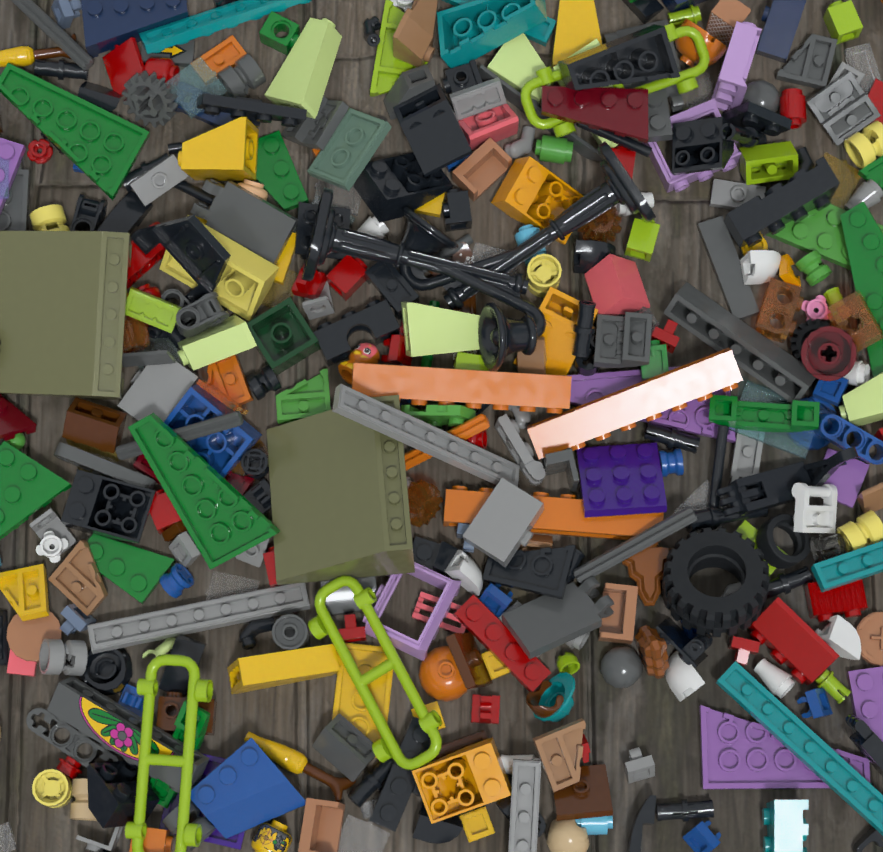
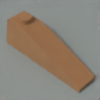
M414 0L412 8H407L393 35V57L415 67L422 66L425 62L429 63L435 52L433 41L439 0Z

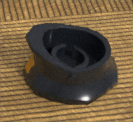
M119 648L92 654L91 649L88 650L86 670L80 676L82 681L105 696L121 693L125 685L132 678V662L126 650Z

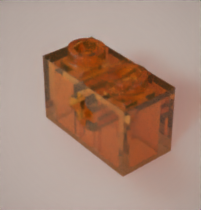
M859 290L828 307L830 312L827 316L833 326H839L852 334L856 341L858 352L883 339V331ZM850 316L861 320V323L858 324V331L855 327L849 328Z

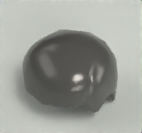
M765 80L753 81L747 85L741 105L750 101L776 112L779 109V92L773 84Z
M617 646L610 649L601 660L600 673L605 682L615 688H628L641 677L643 672V661L640 655L628 646Z

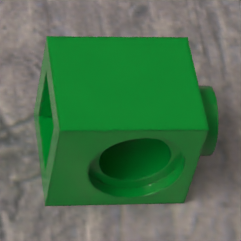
M271 11L259 32L260 41L288 56L300 36L299 24ZM279 32L288 33L285 38L276 37Z

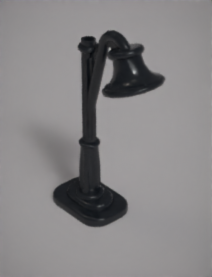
M603 142L598 146L597 151L602 159L600 168L605 175L604 183L584 195L554 220L549 219L550 225L516 248L469 265L506 274L556 239L564 240V236L596 219L618 203L625 205L632 214H639L646 223L655 219L656 216L613 150L606 142ZM406 206L402 208L407 223L404 237L400 242L404 243V248L429 255L445 248L451 250L458 248V244L414 211ZM403 264L399 265L400 274L415 290L427 291L443 286L448 293L443 297L451 309L455 307L462 308L464 301L479 292L444 274L427 278L424 275V269Z
M323 188L312 227L302 280L312 281L317 266L324 264L326 256L331 251L356 258L394 264L396 268L403 264L444 274L526 314L520 320L511 319L504 316L501 309L494 302L486 303L483 307L478 328L479 348L484 365L489 371H497L503 364L505 357L512 353L521 351L524 355L533 354L536 349L537 339L545 332L546 319L537 306L520 298V294H526L529 279H525L523 274L519 273L516 276L413 251L404 248V243L396 244L365 233L338 227L335 221L336 211L331 207L333 190Z

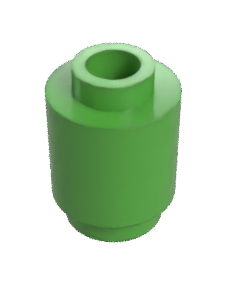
M543 135L542 140L537 139L535 155L540 156L539 161L564 164V162L571 163L574 142L567 141L568 138Z

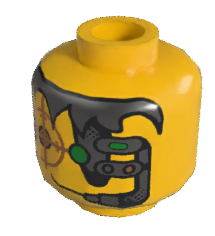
M274 819L271 824H260L251 841V847L255 850L254 852H287L292 842V836L286 832L288 826Z

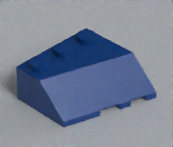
M200 383L189 388L164 423L173 430L234 411ZM243 419V424L238 427L186 441V443L225 478L241 461L242 455L252 449L262 434Z
M252 738L191 790V800L225 839L273 818L282 816L294 809L303 807L306 803V800Z

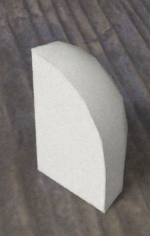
M750 250L742 257L740 263L744 285L763 284L773 279L779 270L780 253L773 250Z
M457 550L445 572L454 580L462 581L461 586L470 594L478 597L483 587L482 572L472 558L462 550Z
M835 615L830 617L828 620L830 623L822 631L820 629L815 631L839 657L860 660V637L856 629L841 616Z
M675 651L668 659L669 669L665 672V676L670 689L681 702L702 687L705 682L692 665H687L681 660L678 655L679 651Z

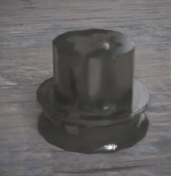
M820 533L818 537H810V548L816 563L847 553L845 541L839 533L826 537L824 533Z

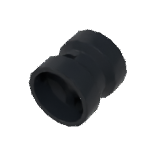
M268 365L261 368L260 373L245 377L258 401L263 399L269 391L275 392L282 388L275 373Z
M250 449L242 455L241 466L246 476L254 478V480H261L269 473V462L263 451Z

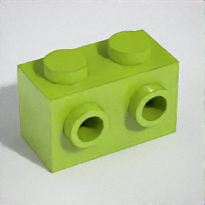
M791 141L756 145L752 148H739V152H741L739 168L746 185L788 180L795 176L794 173L798 172V153Z

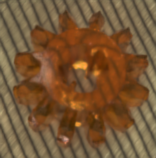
M616 207L611 208L577 229L578 232H584L582 239L588 240L592 238L593 241L598 240L606 243L608 239L614 242L616 240L615 234L620 233L622 229L618 225L621 223L622 217L615 215L617 212ZM595 221L597 223L604 222V227L601 224L595 226Z
M136 319L125 321L123 353L143 351L150 345L148 328L144 322Z
M420 479L416 483L411 482L407 489L410 523L419 528L423 524L428 525L430 519L436 518L435 514L441 510L439 505L443 501V498L440 496L441 492L436 486Z

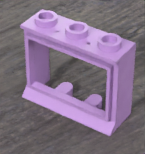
M736 21L712 99L715 98L716 106L720 111L727 112L740 106L747 90L745 82L762 31L761 28H757L753 23Z
M715 98L671 116L672 131L673 123L700 120L707 116L710 118L721 117ZM642 142L652 147L649 157L667 193L673 190L680 192L690 186L689 183L699 180V182L706 181L717 171L727 172L737 166L741 156V152L738 151L734 143V152L724 169L673 175L657 143Z
M414 562L415 573L407 574L443 590L418 641L385 625L383 627L394 648L424 661L432 640H435L444 617L447 616L454 597H457L462 581L452 580ZM403 574L386 575L390 577L386 586L381 584L376 593L378 601L374 610L379 619ZM364 616L362 622L366 623V634L376 638L368 620Z

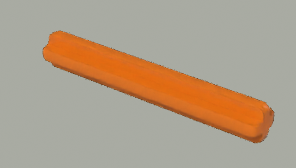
M479 414L447 432L466 440L488 429L490 423L486 415ZM415 448L404 453L406 471L433 456Z

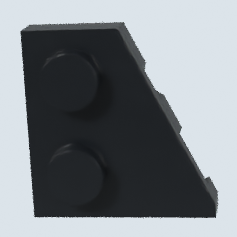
M750 101L721 114L733 125L743 128L753 127L757 131L769 136H778L791 129V119Z

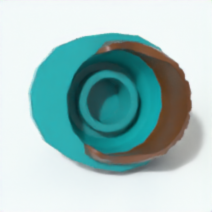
M567 672L559 673L549 681H542L539 690L527 694L526 703L533 711L535 718L541 721L559 722L569 715L574 706V677Z

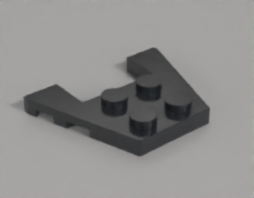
M195 215L139 229L131 235L133 242L145 255L161 243L198 285L185 295L190 303L197 301L210 292H215L231 256Z

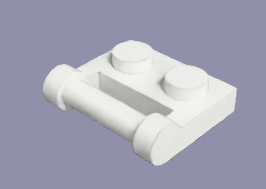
M795 483L792 487V495L795 498L794 532L835 533L838 496L836 486L833 484L808 486L806 483ZM809 497H821L824 499L823 505H809Z

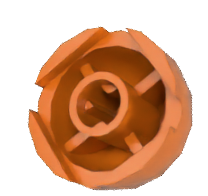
M685 19L681 26L694 27L700 31L709 52V66L716 63L728 49L721 41L715 39L689 19ZM688 36L675 40L676 49L682 54L680 60L690 67H693L694 64L697 65L699 63V56L693 40Z
M449 646L437 647L427 653L425 660L420 663L418 674L421 687L426 694L436 700L445 702L457 700L463 696L468 689L464 685Z

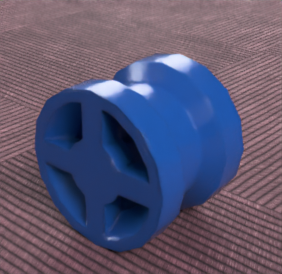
M674 449L673 452L659 450L662 477H667L669 474L674 473L677 476L683 475L684 465L681 449Z
M179 563L172 566L170 573L163 574L159 579L162 588L173 598H178L182 595L183 589L194 585V578L191 573Z

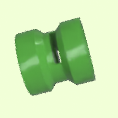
M817 250L810 252L795 264L800 272L807 274L806 281L810 287L818 284L832 273L828 265H822V256Z

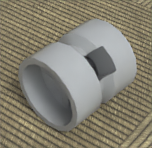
M44 639L39 652L41 673L59 675L63 671L64 675L82 676L86 670L88 657L85 641L67 640L63 643L61 639Z

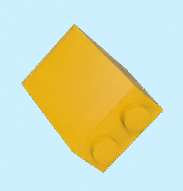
M240 117L182 143V151L178 153V165L182 171L194 180L206 181V179L210 180L212 178L216 181H244V179L256 181L259 129L247 117Z

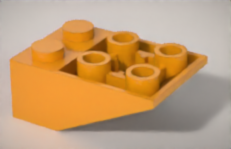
M528 156L515 159L491 203L511 218L525 225L532 224L534 227L540 228L541 231L550 225L549 219L554 220L568 207L582 198L583 195ZM571 233L564 236V240H560V238H558L555 241L564 245L566 244Z
M551 286L539 307L546 319L545 332L541 335V337H545L546 374L567 376L576 359V356L572 355L575 340L573 327L574 324H577L579 300ZM595 308V311H594L593 324H594V322H595V320H596V318H597V314H598V311H599V310L596 309V308ZM517 356L513 363L516 366H518Z
M493 737L464 747L412 770L431 824L511 796L512 787Z

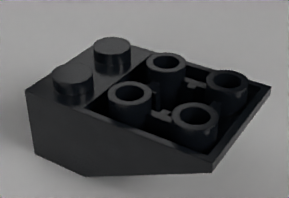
M440 83L393 107L400 126L425 177L473 153Z
M408 153L368 162L353 187L380 223L402 218L404 216L403 207L406 206L414 211L447 190H450L453 184L442 169L425 177L414 153Z
M77 469L61 522L67 528L81 532L140 543L156 491Z

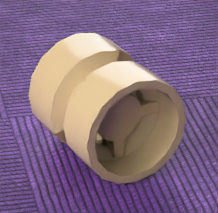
M72 779L71 795L75 797V801L70 804V819L97 821L88 808L87 779Z

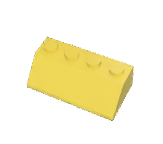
M202 223L231 255L215 290L218 294L217 299L220 305L251 321L271 289L279 267ZM166 250L159 269L191 288L196 287L198 284Z

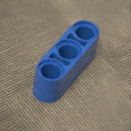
M830 413L819 414V428L813 430L814 433L842 450L855 447L859 456L858 459L876 465L883 463V441L838 415ZM827 419H830L832 422V428L829 432L824 430V422ZM853 432L854 442L848 445L846 442L847 435ZM875 445L877 453L871 458L869 450L871 446Z

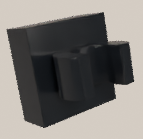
M263 478L243 496L265 515L272 508L270 485Z

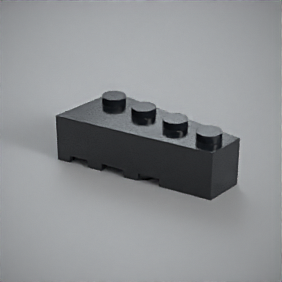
M655 24L558 62L565 86L573 90L680 77L665 26Z
M824 156L815 161L816 166L810 171L806 172L803 168L794 173L795 176L787 181L788 184L783 185V183L779 182L764 193V198L761 199L757 195L727 213L724 223L739 248L745 245L752 247L762 241V236L768 233L772 235L777 234L786 227L785 224L792 220L797 223L809 215V211L815 208L817 211H820L831 204L830 200L840 182Z

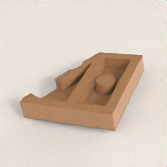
M85 539L80 540L48 580L86 616H90L108 596L88 542Z
M582 718L532 738L553 792L580 781V760L583 754L582 738L583 729L586 727V723Z

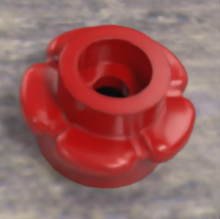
M45 139L33 140L28 145L29 151H27V156L37 164L47 163L53 155V148L50 147V143Z
M68 755L65 760L62 758L58 759L60 762L56 769L70 778L76 779L79 773H83L79 770L81 764Z

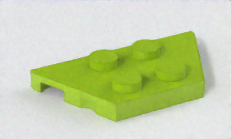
M385 0L379 35L380 43L377 47L370 88L371 97L388 93L402 72L417 68L393 57V35L404 12L395 7L390 0Z

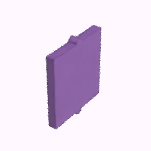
M828 448L823 460L831 457L837 451ZM857 459L846 461L847 465L839 467L824 483L835 485L838 491L837 503L853 508L869 468V464Z

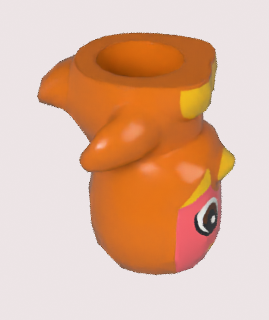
M368 342L360 343L349 354V360L338 365L341 377L348 384L352 385L353 362L378 364L380 361L378 348Z

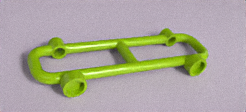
M674 23L665 25L669 42L684 36H688L693 40L699 56V63L692 68L680 71V77L659 79L632 89H648V94L676 84L680 95L699 88L696 77L706 71L710 61L709 52L700 31L690 26L675 28ZM550 66L536 71L537 77L527 81L522 87L520 94L521 103L530 124L542 130L553 128L556 138L575 132L576 129L573 123L551 117L547 119L538 117L531 100L532 91L562 80L563 77L560 69L552 71ZM623 84L613 85V88H625Z
M342 575L318 590L314 601L318 615L308 621L309 630L318 640L329 635L382 737L372 743V750L377 759L384 763L393 758L398 766L406 770L420 768L432 761L442 748L441 735L437 727L442 725L441 717L435 710L428 712L372 606L377 601L373 590L370 587L363 589L357 579ZM344 586L352 590L356 605L363 611L388 658L363 675L358 669L325 605L326 598ZM392 669L396 673L419 717L420 727L428 734L431 741L428 750L412 759L404 756L367 686Z
M164 654L158 655L151 660L147 666L145 678H139L137 682V694L143 695L144 699L134 822L128 821L125 827L126 839H132V852H145L143 842L147 834L145 817L150 765L182 767L174 852H186L187 846L199 847L202 840L201 824L189 823L198 702L209 703L211 701L213 682L208 679H200L199 667L192 658L184 655ZM165 665L182 666L189 672L183 756L151 754L155 696L158 693L157 672L161 666Z

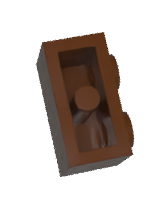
M75 397L66 413L62 437L75 443H82L97 448L100 451L114 454L116 447L122 440L127 413Z
M166 692V697L159 696L156 726L167 733H174L177 727L174 723L183 702L187 699L183 698V693ZM211 699L209 703L198 702L200 708L210 713L205 735L214 736L217 702L215 699Z

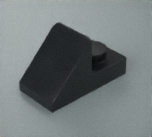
M415 536L413 542L414 562L450 577L445 570L459 549L443 541L439 544Z

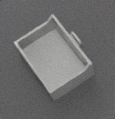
M177 361L172 364L147 365L143 371L139 370L130 382L133 385L117 406L137 421L154 412L164 422L189 388L197 383L199 377Z
M501 478L463 534V539L506 568L520 545L526 547L533 537L534 533L531 532V529L545 510L544 503L504 478Z

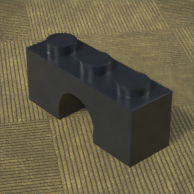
M380 300L372 301L365 306L366 309L357 313L356 311H350L335 323L326 322L317 327V331L313 333L319 341L320 352L327 367L349 358V354L352 351L348 344V339L354 332L365 331L369 333L376 345L384 342L386 339H390L391 335H400V326L387 300L381 302Z

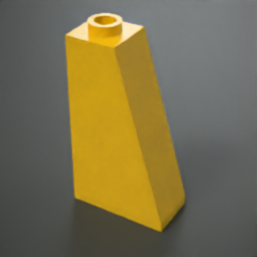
M559 0L551 69L559 61L568 58L595 39L602 45L594 0Z
M333 644L238 658L227 667L231 694L332 676L340 671L339 667L342 665V660Z

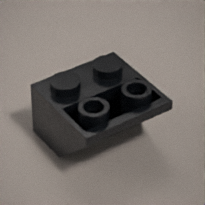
M723 116L673 123V175L725 168L734 152V142L720 137L719 130L721 126L729 123Z
M125 760L91 763L87 767L88 808L103 829L126 826L128 821L134 822L138 767L127 763ZM149 783L145 822L160 801Z

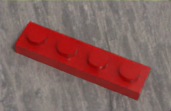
M474 594L453 614L529 692H533L551 674L537 657L528 658L508 628Z

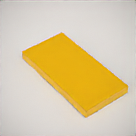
M345 643L362 675L388 659L381 646ZM342 662L341 667H339L340 671L337 672L332 720L340 713L374 743L382 737ZM393 669L367 685L387 724Z

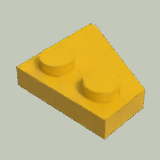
M44 564L0 572V590L22 621L50 616L47 572Z

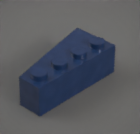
M81 0L85 47L87 53L92 58L98 57V54L108 50H114L115 45H121L131 37L135 38L136 42H140L139 33L190 17L188 0Z
M773 0L771 7H765L761 21L766 23L763 32L760 34L755 54L782 63L786 62L806 0Z

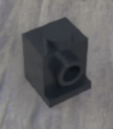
M475 59L471 60L468 64L445 70V78L441 79L445 94H452L483 83ZM463 77L466 78L464 81H458V80H457V79H460V78H463Z
M447 190L446 202H442L443 216L447 218L445 219V232L472 229L468 190Z

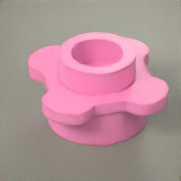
M818 295L811 301L805 300L801 303V310L805 311L807 316L806 322L809 319L811 321L830 319L831 311L828 310L824 296ZM814 308H818L819 311L815 313Z

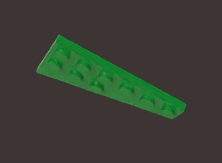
M7 63L0 75V93L109 198L114 200L148 140L150 132Z

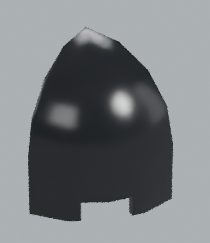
M85 81L79 88L78 97L110 113L117 107L120 101V95L117 92L101 85Z
M576 240L573 273L588 272L607 255H615L616 247L602 241Z
M422 800L418 813L419 818L412 838L436 844L450 842L460 834L463 824L457 815L431 824Z

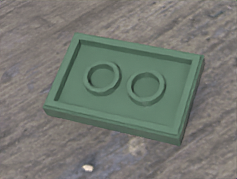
M349 108L324 150L319 152L307 172L312 177L350 191L392 126L387 121Z

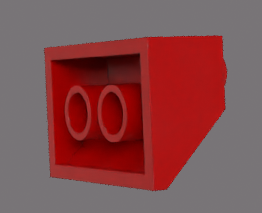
M779 597L748 627L751 631L750 636L755 641L760 642V645L765 644L771 650L770 655L780 665L785 663L792 670L790 672L792 677L800 684L810 685L839 657Z

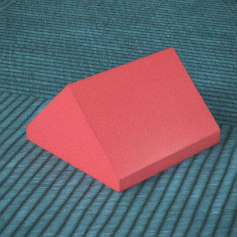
M506 103L459 120V123L473 152L489 138L498 142L517 134L519 119Z
M609 254L584 274L592 302L596 303L595 308L599 310L598 314L619 316L625 314V312H635L650 308L636 262Z

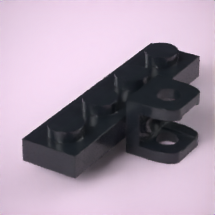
M203 93L197 98L196 107L204 109V113L210 115H220V112L230 113L231 121L240 117H247L257 128L260 126V123H271L272 120L280 121L281 125L285 127H297V124L306 120L307 114L306 109L263 103L262 100L239 96L232 98Z
M414 716L411 717L399 746L404 756L408 759H412L428 750L431 745L428 734L419 725V718ZM393 760L368 821L391 831H396L410 795L414 794L421 797L412 770L401 768Z

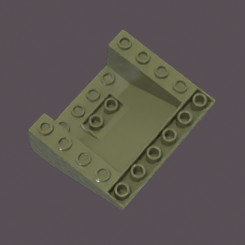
M0 231V394L122 400L124 391L122 362L127 278L132 256V238L130 233L107 231Z
M399 395L371 397L400 410ZM332 410L266 430L272 523L280 530L278 534L273 536L277 585L328 581L342 575L361 578L415 573L404 445L402 442L337 414Z

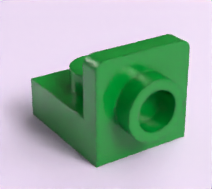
M660 340L651 341L649 365L641 366L642 379H649L669 371L666 344L660 345Z

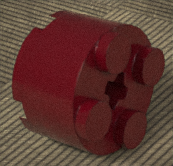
M833 325L823 326L811 332L805 339L801 349L802 363L807 371L815 378L823 381H834L847 375L854 367L858 357V347L852 334L841 327ZM828 346H832V350L837 351V356H833L831 360H827V355L822 353L823 350L828 349Z

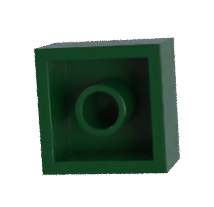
M290 297L247 323L257 345L255 346L276 376L320 350L318 339Z

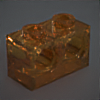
M771 278L765 291L754 330L767 339L784 343L787 336L792 337L797 323L792 319L795 311L800 312L804 297L800 296L802 287ZM777 296H787L790 300V303L782 304L781 302H779ZM778 319L783 327L780 329L772 327L770 320Z

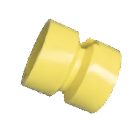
M879 121L872 122L862 129V133L856 132L844 140V147L849 158L860 169L874 162L876 156H883V124Z
M46 205L34 210L29 215L34 231H70L69 227L65 225L67 219L61 205Z
M549 254L536 255L530 260L526 273V279H529L527 289L530 293L537 297H545L550 286L558 289L562 272L559 261Z
M870 510L857 517L856 523L849 521L838 527L837 535L843 548L848 553L883 541V523L877 514Z
M44 770L33 781L32 793L35 799L47 807L61 808L67 805L73 797L71 795V778L58 770Z

